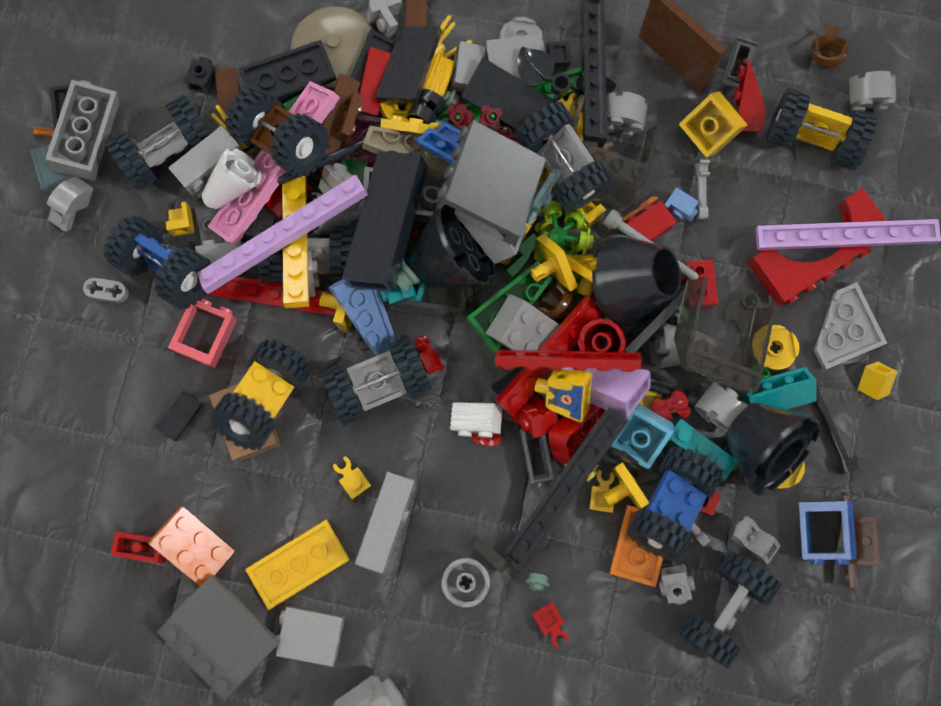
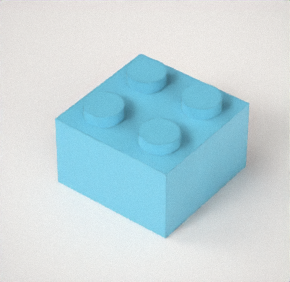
M638 403L628 417L630 421L611 448L649 470L673 434L674 428L672 422Z

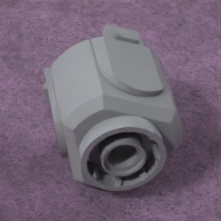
M370 676L334 701L335 704L332 705L408 706L390 678L382 681L377 676Z

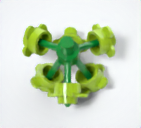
M556 200L544 203V207L539 210V213L544 214L545 220L535 224V231L539 232L540 235L545 234L554 243L559 244V247L564 250L565 255H577L581 250H583L582 254L585 255L587 248L591 249L594 244V235H590L591 228H588L587 232L584 231L587 228L584 212L582 210L570 213L565 212L564 223L566 226L561 228L558 226L556 219L562 215L560 203ZM568 229L571 231L582 230L579 232L578 237L569 236L566 232ZM535 244L533 247V258L543 263L545 262L539 245Z

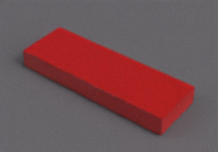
M372 47L369 48L359 94L363 95L360 103L362 104L360 112L362 114L375 118L378 116L381 102H378L375 97L391 53Z

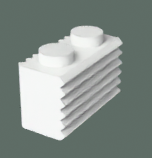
M453 402L450 429L457 431L458 436L472 437V433H478V437L492 438V434H500L502 407L494 403Z

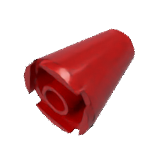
M604 318L595 319L587 323L581 330L578 339V346L582 352H624L626 345L625 335L620 326Z

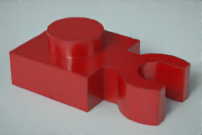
M421 335L414 339L416 347L421 352L419 356L425 371L428 374H436L445 370L436 350L432 349L428 336L422 337Z
M553 602L532 613L543 635L551 633V643L554 647H559L556 642L558 635H563L564 639L569 641L568 634L559 628V626L564 624V621Z

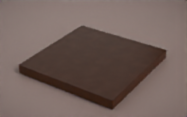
M650 0L638 37L701 93L709 83L726 48L673 0Z

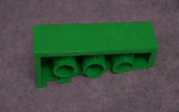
M539 261L534 263L465 319L492 354H495L502 344L488 336L486 332L509 294L523 299L532 305L552 280L550 275L539 280V282L533 279L530 269L540 265Z

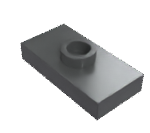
M206 205L195 207L201 241L215 240L216 244L224 243V238L208 228V225L219 209L210 208Z

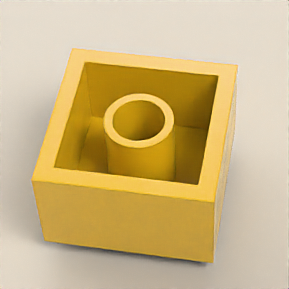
M720 92L711 93L679 123L706 158L717 154L748 126Z

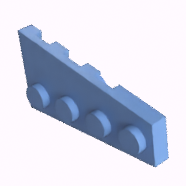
M344 279L329 286V290L373 354L376 356L388 350L390 351L388 345L396 342V338L379 291L351 288Z

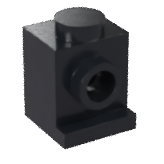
M200 57L199 60L192 59L187 76H184L183 81L189 90L209 95L215 80L216 68L212 61L205 57Z

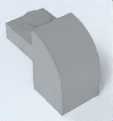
M370 0L366 13L368 24L376 23L378 30L388 38L394 37L398 24L393 16L399 14L402 0Z
M77 177L60 183L47 201V205L51 207L48 221L65 232L70 230L76 211L88 207L93 187Z
M745 516L743 521L737 523L734 534L731 537L738 546L767 565L780 548L776 538L759 529L755 521Z

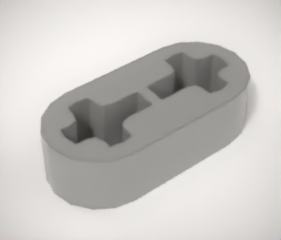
M90 278L83 285L84 293L94 300L122 303L129 295L128 288L118 281ZM97 285L98 287L102 288L103 291L96 290L95 292H92L90 289L91 287H95ZM118 288L122 291L117 296L109 292V290L116 291Z

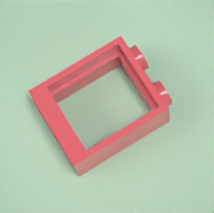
M203 298L199 299L197 304L194 306L190 304V308L185 310L168 348L215 369L237 319L232 315L233 311L222 306L219 309L214 308L211 302ZM197 309L224 319L209 354L182 344Z

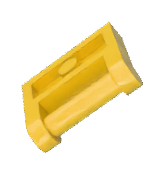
M391 115V119L381 118L380 125L381 128L423 134L429 128L435 130L440 126L439 123L424 124L421 119L409 118L408 120L404 119V117Z

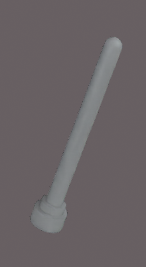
M614 209L603 222V225L609 229H618L628 237L653 243L624 223L623 218L620 217L621 214ZM678 260L681 274L691 281H696L698 274Z

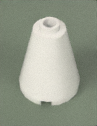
M226 149L221 154L202 192L205 205L210 208L219 209L256 187L262 180L260 169L256 171L254 168L256 164L254 160L238 149L233 151Z

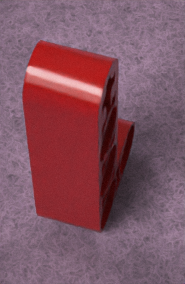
M590 403L589 411L582 422L564 416L554 425L549 432L548 439L555 460L567 465L606 410Z

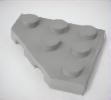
M858 283L837 290L833 294L814 347V352L823 371L887 344Z

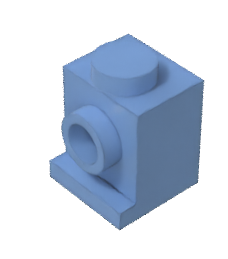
M676 187L666 202L665 207L674 219L684 222L689 220L691 222L698 212L695 207L699 201Z

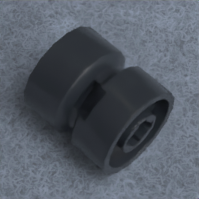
M422 89L418 103L411 106L406 119H421L424 124L435 123L445 106V101L438 93L430 89Z

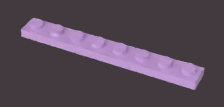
M356 174L199 271L197 276L203 290L207 294L211 293L366 197L368 194Z
M939 219L765 225L755 228L757 250L937 244L941 241Z

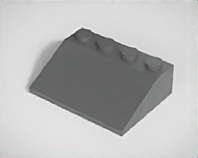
M211 575L171 615L157 632L224 701L241 687L280 643L214 575Z

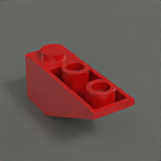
M744 59L743 65H740L738 69L739 88L736 87L734 91L735 110L748 125L742 131L762 132L766 108L752 64L748 59Z

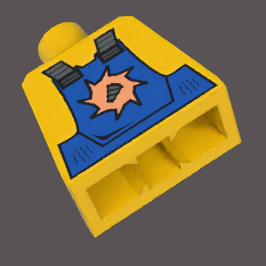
M566 369L554 371L548 380L538 378L535 392L547 395L546 407L549 410L582 422L590 407L592 372Z

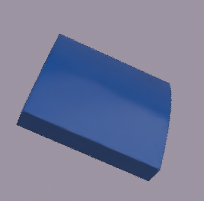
M443 122L435 130L429 128L416 140V144L452 164L453 159L451 155L454 148L460 143V139H458L460 130Z

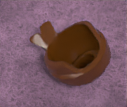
M825 24V36H819L813 40L810 54L817 66L832 69L841 65L848 57L849 42L837 36L842 29L840 26L832 28L831 25Z
M557 283L551 291L546 286L537 298L542 300L537 309L553 321L565 319L574 307L572 291H569L561 283Z

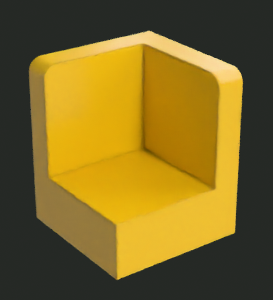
M591 201L587 205H583L582 208L575 210H582L584 212L585 223L587 224L586 230L599 221L606 212L601 203L596 207Z
M181 202L182 208L168 211L169 221L166 222V229L172 236L195 233L191 207L187 202Z
M878 361L865 366L858 390L876 400L886 397L890 394L898 371Z

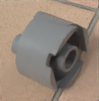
M873 71L865 73L863 78L858 79V75L849 79V98L852 111L864 112L865 109H873L874 112L887 111V106L895 105L897 101L895 74L891 75L889 71Z
M616 92L606 95L607 133H618L620 137L630 139L633 137V134L642 132L645 126L648 102L645 103V98L631 92H623L622 96H615Z
M713 382L698 400L694 409L704 420L717 425L716 429L726 434L733 420L749 405L737 400L738 394L727 387L724 390L719 384Z
M460 558L453 561L446 568L442 577V589L445 596L453 604L460 607H472L479 604L486 597L490 586L489 575L485 567L477 560L471 558ZM466 575L468 579L472 578L473 582L469 584L470 588L465 589L464 585H459V582L462 581V576Z

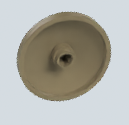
M344 7L322 8L309 14L300 22L292 38L291 50L321 39L336 78L338 79L341 73L350 77L370 29L373 30V28L361 14ZM337 81L324 86L326 89L334 91Z

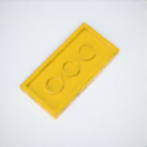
M326 519L245 570L267 609L270 610L351 559Z

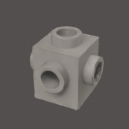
M681 564L662 568L663 581L659 582L662 596H667L668 603L684 604L692 599V590H696L693 576H688L686 565Z

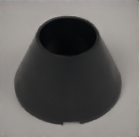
M620 234L608 236L598 245L594 254V258H597L596 270H592V282L599 306L610 320L617 321L621 326L633 325L678 293L681 284V271L675 254L669 248Z
M756 402L746 407L733 420L727 430L725 440L749 489L755 495H763V490L767 488L771 491L787 480L810 453L807 450L812 440L816 442L818 439L821 425L814 417Z

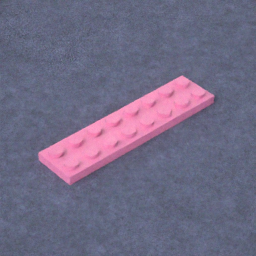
M310 81L289 112L294 115L297 113L305 114L322 124L329 112L334 109L340 97L335 92ZM263 150L260 151L254 160L256 163L254 168L256 171L260 169L262 180L253 189L222 206L208 225V228L234 246L243 238L250 224L257 218V214L269 201L270 196L279 185L277 182L278 177L287 173V171L274 163L275 161L271 158L270 154Z

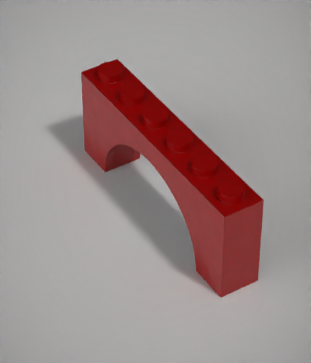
M863 188L844 199L837 206L842 214L844 223L887 221ZM872 246L838 247L830 257L808 263L790 260L776 250H764L754 256L748 264L777 306L786 303L788 306L799 299L797 294L804 291L807 294L816 288L817 285L815 283L821 279L823 282L835 276L833 271L839 267L843 271L853 264L852 259L856 256L861 259L872 252L870 250Z

